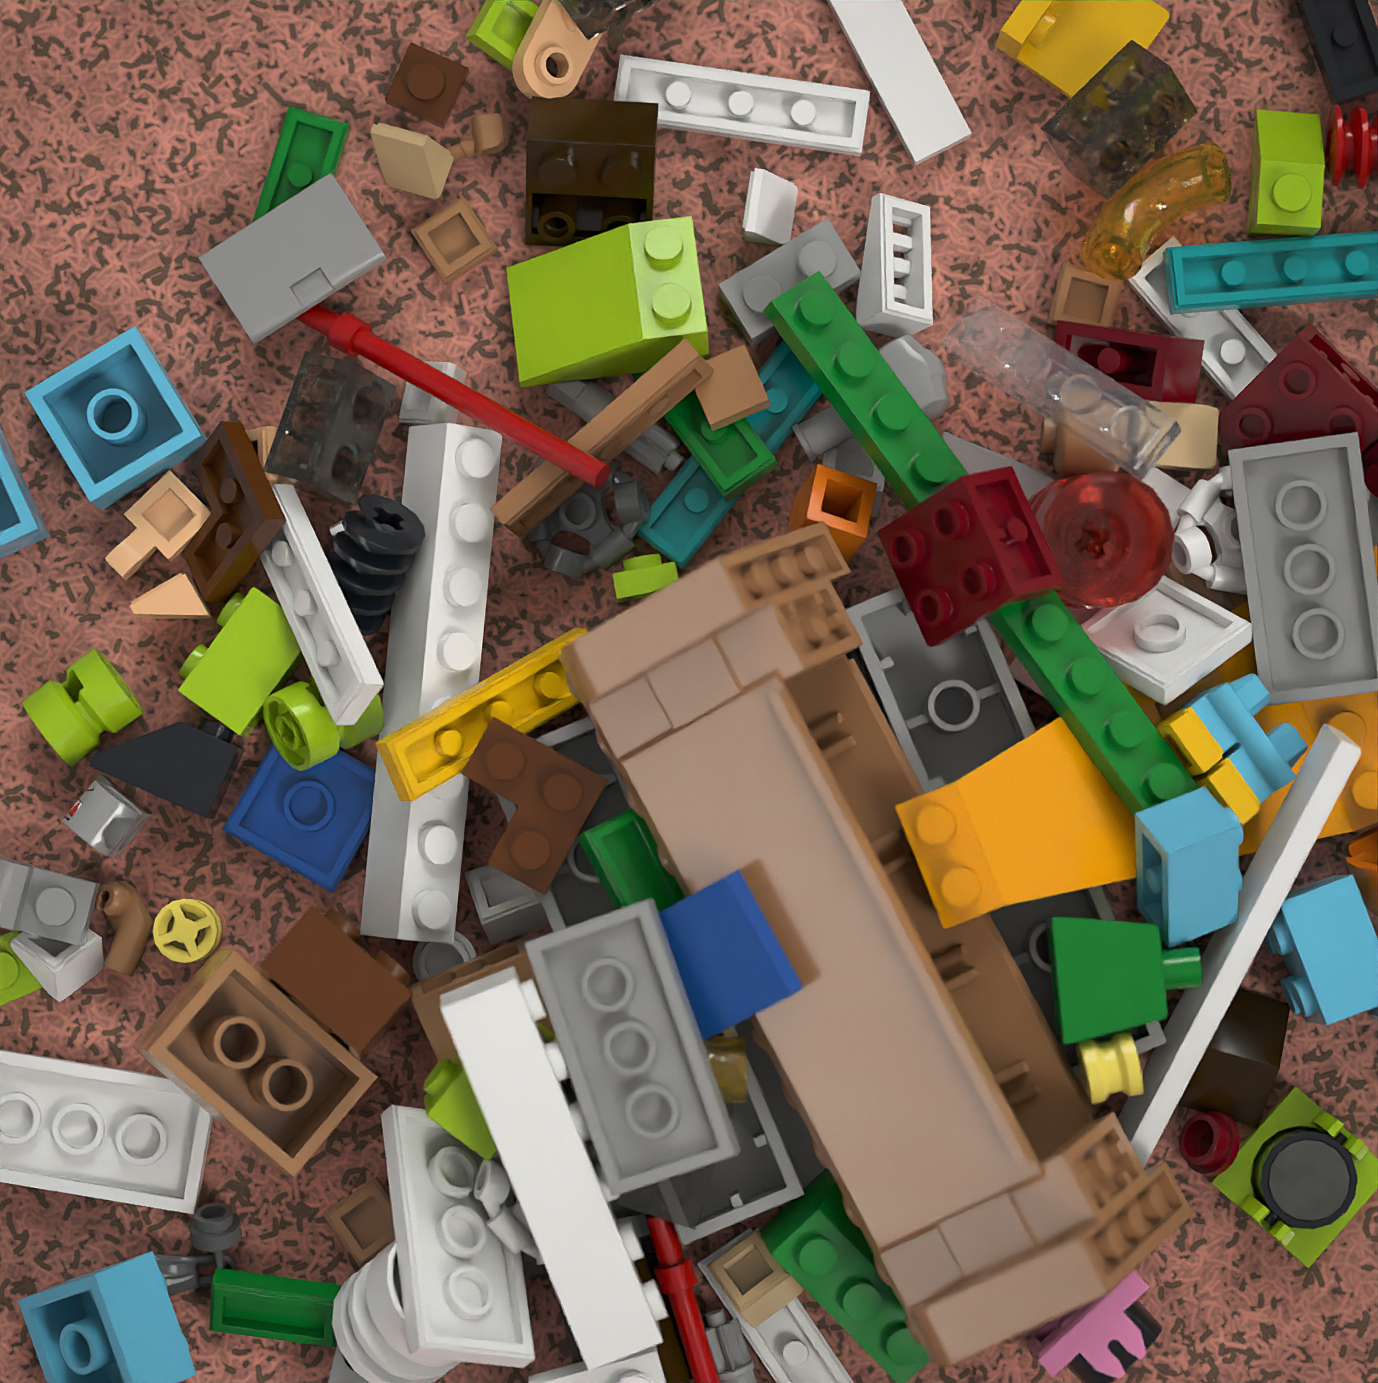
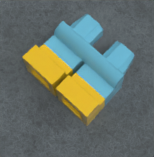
M1253 673L1240 677L1230 683L1226 682L1201 691L1154 726L1199 788L1206 787L1223 808H1230L1237 816L1241 826L1260 810L1259 805L1272 793L1297 777L1291 768L1308 748V745L1295 727L1290 726L1287 722L1276 725L1266 734L1259 726L1253 715L1271 702L1270 693L1258 676Z

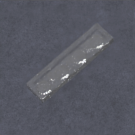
M982 295L977 297L941 342L949 356L1055 425L1068 430L1081 442L1141 481L1181 432L1176 419Z

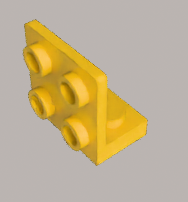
M1022 0L1000 30L995 47L1092 115L1099 116L1164 27L1170 14L1153 0Z

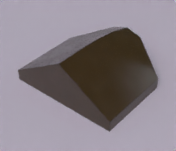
M1237 989L1177 1105L1203 1113L1210 1111L1221 1112L1230 1116L1235 1122L1258 1127L1281 1064L1290 1013L1288 1003ZM1172 1013L1168 1016L1167 1023H1168V1021H1169V1019H1170Z

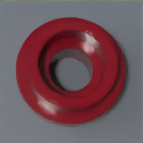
M1210 1111L1191 1117L1183 1126L1179 1137V1149L1182 1157L1194 1171L1206 1176H1216L1226 1171L1234 1162L1240 1147V1132L1236 1122L1230 1116L1217 1111Z

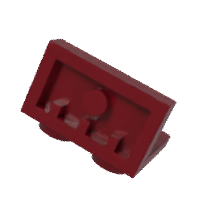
M1309 322L1219 413L1218 433L1234 449L1358 432L1360 453H1362L1378 437V389Z
M1012 466L960 476L881 528L878 532L881 544L923 638L929 647L942 645L1007 604L1048 595L1066 584Z

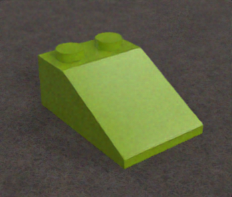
M692 216L626 224L506 268L520 388L647 372L685 338L705 360L710 359L708 331Z

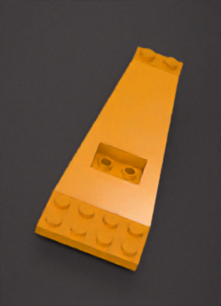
M1378 546L1373 549L1378 576ZM1248 601L1230 611L1251 623ZM1253 634L1252 641L1166 706L1128 684L1122 683L1155 726L1201 691L1226 682L1230 683L1252 673L1258 676ZM1378 691L1264 706L1253 715L1265 734L1276 725L1287 722L1290 726L1295 727L1308 745L1307 750L1291 768L1296 776L1324 723L1344 732L1361 749V755L1317 839L1354 832L1378 822ZM1061 717L956 782L895 806L944 929L1005 905L1136 878L1135 818ZM1294 779L1272 793L1259 805L1260 810L1241 826L1243 842L1238 845V856L1257 852Z

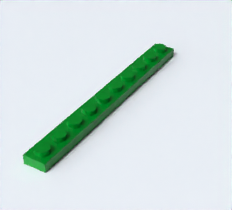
M820 271L770 301L763 312L908 510L960 476L969 475ZM1055 591L1048 595L1007 604L987 616L1134 818L1135 813L1200 789Z

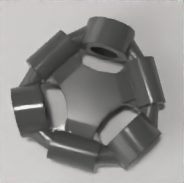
M542 459L539 463H537L531 469L528 475L532 471H534L540 464H542L545 461V459ZM613 459L608 463L610 475L602 487L597 489L588 483L584 484L528 533L529 543H536L544 558L543 566L577 579H583L586 573L600 567L605 571L611 568L636 545L633 539L642 522L649 521L650 503L643 481L641 479L634 480L622 470L621 461ZM612 486H615V505L619 519L623 524L620 526L612 525L609 522L605 510V491ZM563 530L575 532L589 541L590 553L586 555L553 544L554 538Z

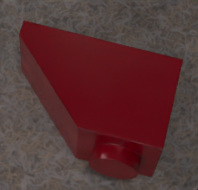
M1057 320L1048 383L1157 402L1195 403L1205 340Z

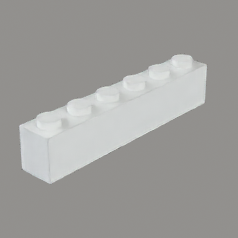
M512 966L440 995L441 1011L588 1371L663 1342L658 1320L668 1317L666 1307L655 1280L653 1279L646 1283L641 1281L634 1261L644 1257L640 1242L630 1220L618 1224L610 1201L620 1198V1194L611 1196L600 1162L594 1164L585 1141L592 1138L579 1101L572 1104L569 1103L561 1083L562 1080L570 1078L558 1040L546 1044L536 1021L546 1017L547 1014L533 979L521 983L515 967Z

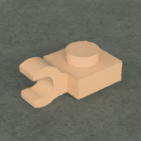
M169 470L124 513L125 517L136 529L106 556L105 560L126 582L149 560L157 549L171 563L189 545L212 512Z

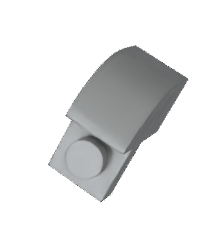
M0 856V927L84 946L100 883L46 870L44 867Z

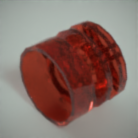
M1101 470L1049 482L1028 499L1066 583L1054 591L1067 608L1078 610L1110 608L1135 602L1158 585L1171 563L1174 532L1169 510L1152 487L1132 474ZM1089 531L1093 542L1085 547L1086 552L1078 553L1074 542L1082 538V532Z

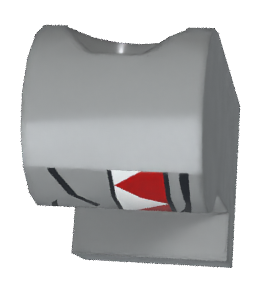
M100 774L62 819V822L100 853L117 859L151 818L152 814L106 776Z

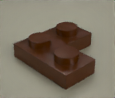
M220 421L191 462L211 506L212 513L186 547L183 554L204 601L226 603L283 526L286 518L243 424Z
M493 717L462 772V775L518 805L487 864L546 895L608 780Z

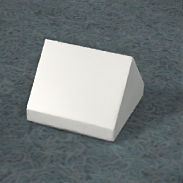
M423 361L457 381L465 383L467 372L456 364ZM406 382L399 423L412 426L438 423L456 424L458 410Z

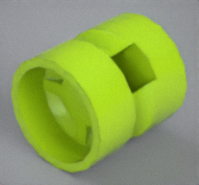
M95 647L66 667V680L59 683L50 679L22 700L23 706L42 735L58 755L72 767L101 746V733L108 731L117 734L145 714L139 701L116 669Z
M311 675L308 683L304 681L296 682L267 696L263 703L265 725L275 748L281 757L298 771L307 770L335 756L339 746L348 749L380 734L384 727V711L378 693L354 725H335L313 675Z

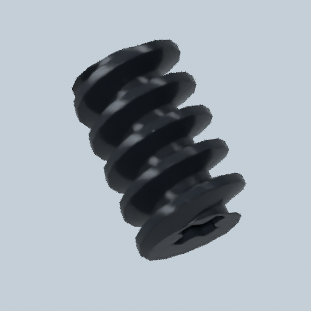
M362 494L358 499L360 510L346 513L342 521L345 531L336 534L332 542L335 551L329 552L326 555L327 561L362 636L372 635L380 630L386 618L385 612L390 610L396 597L395 592L400 589L406 577L405 571L409 570L415 558V551L420 548L425 537L424 526L414 512L390 498L373 494Z

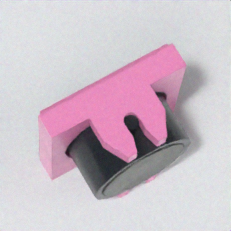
M1133 1270L1109 1294L1048 1321L1027 1341L1029 1343L1027 1347L1052 1377L1067 1366L1081 1383H1111L1117 1378L1120 1379L1135 1361L1142 1359L1147 1354L1146 1350L1162 1331L1160 1323L1137 1300L1150 1287Z

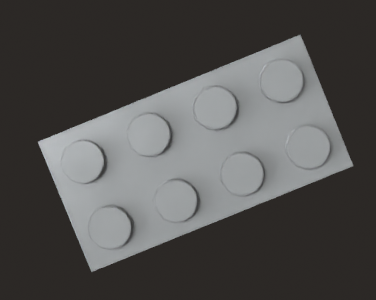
M1358 432L1228 450L1258 678L1270 693L1271 702L1266 706L1377 692L1378 579Z
M653 898L524 943L612 1197L735 1156L741 1152Z

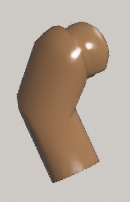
M107 881L99 886L95 901L97 911L104 913L115 932L103 965L116 972L133 977L152 930V918L137 889L126 881Z

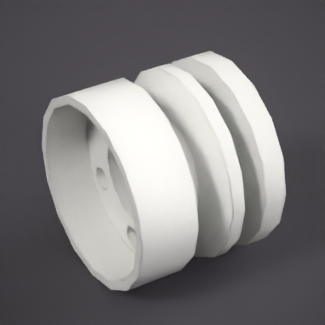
M395 1240L379 1252L376 1258L361 1267L358 1272L343 1283L334 1299L333 1330L339 1350L353 1370L369 1383H434L460 1363V1361L409 1356Z

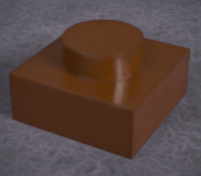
M410 42L385 97L386 104L444 129L468 77L469 68Z

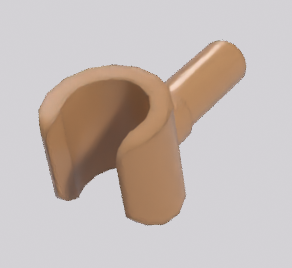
M498 113L473 117L471 119L473 139L460 141V143L447 148V150L454 157L453 163L474 155L487 156L502 153L509 144L506 119L502 118Z

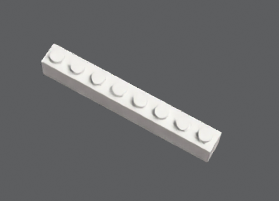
M453 423L409 426L402 505L418 516L424 526L425 537L420 548L415 551V558L409 570L405 571L406 577L400 589L395 592L396 597L391 608L382 701L384 727L379 734V740L479 683L495 516L490 508L496 504L502 435L494 430ZM378 751L360 935L454 944L469 778L462 775V773L412 802L400 801Z

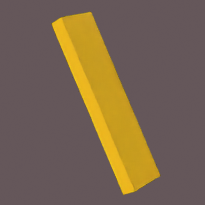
M573 628L377 741L375 744L399 800L412 802L462 773L493 717L524 734H528L579 704L580 701L571 693L566 683V670L558 655L561 654V648L588 633L587 629Z

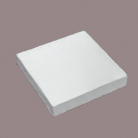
M1154 571L1080 625L1122 682L1164 706L1252 641V623L1157 571Z

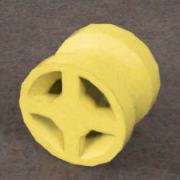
M194 899L172 901L163 907L155 918L153 927L155 944L160 952L170 960L181 963L201 961L213 954L221 942L223 932L221 919L214 908L204 901Z
M1128 1029L1115 1032L1112 1038L1107 1041L1097 1043L1090 1038L1076 1042L1080 1074L1090 1105L1104 1102L1107 1096L1112 1093L1123 1092L1129 1097L1143 1093L1140 1063L1132 1035Z

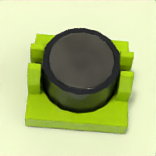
M1292 1085L1262 1119L1258 1127L1242 1142L1232 1165L1223 1173L1213 1176L1209 1182L1298 1261L1309 1268L1378 1189V1158L1369 1151L1368 1146L1360 1138L1348 1132L1344 1128L1343 1123L1327 1111L1322 1110L1301 1090Z

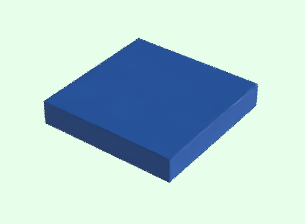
M272 742L222 830L326 890L335 893L370 831L376 770L338 750L335 756L307 770L298 771L281 757Z
M739 869L658 913L702 1041L803 989L800 980Z

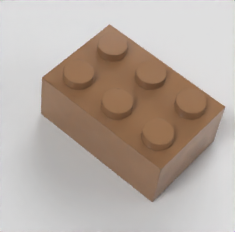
M216 949L133 1047L274 1171L293 1178L377 1078L374 1073L234 950Z

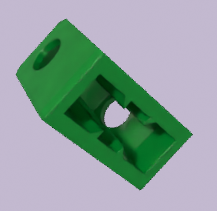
M1071 917L1046 918L1056 1033L1059 1043H1075L1167 1018L1165 990L1202 986V967L1198 948L1161 951L1160 931L1157 924Z

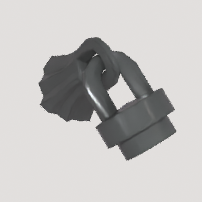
M220 1202L202 1205L196 1209L194 1218L189 1223L190 1240L193 1247L201 1251L213 1253L195 1256H169L154 1253L159 1270L165 1278L169 1297L187 1290L212 1286L214 1275L200 1277L198 1266L214 1264L215 1269H225L226 1266L228 1270L237 1271L236 1261L229 1254L224 1253V1250L235 1246L242 1238L240 1218L237 1214L233 1213L230 1205Z

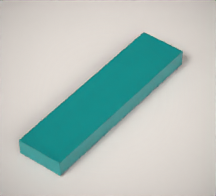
M1378 231L1167 247L1162 253L1170 315L1378 298Z
M784 340L757 372L771 407L745 417L773 456L794 431L791 426L799 424L823 394ZM691 456L650 507L649 521L642 522L636 535L669 561H675L676 566L683 571L748 488L726 502Z

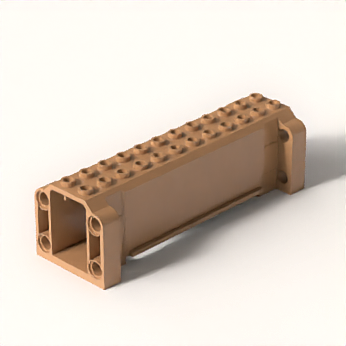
M821 521L715 558L560 649L561 654L558 657L566 670L565 679L571 693L576 699L583 702L596 727V738L601 750L608 758L614 761L627 786V797L631 807L640 817L644 818L658 844V856L663 867L676 878L685 897L687 898L739 869L800 980L803 989L749 1017L752 1035L757 1044L764 1051L768 1052L781 1077V1087L786 1100L802 1116L812 1135V1145L818 1160L824 1167L830 1169L843 1194L844 1208L848 1217L857 1227L861 1228L875 1254L874 1261L878 1274L887 1285L893 1288L906 1313V1324L911 1336L918 1344L924 1347L931 1362H936L938 1367H944L1109 1294L1185 1222L1193 1212L1166 1161L1144 1170L1114 1112L1095 1121L1090 1114L1095 1110L1090 1105L1087 1095L989 912L949 928H943L895 808L896 805L926 793L854 658L848 660L845 655L864 643L832 585L834 581L849 574L851 571L825 522Z

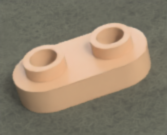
M604 0L542 1L514 56L512 64L514 81L526 97L532 99V96L548 99L554 97L562 98L575 88L606 27L607 8ZM575 3L579 4L584 11L585 19L583 23L578 22L574 16L573 8ZM548 57L554 59L557 64L558 72L556 77L551 76L547 71L546 61Z

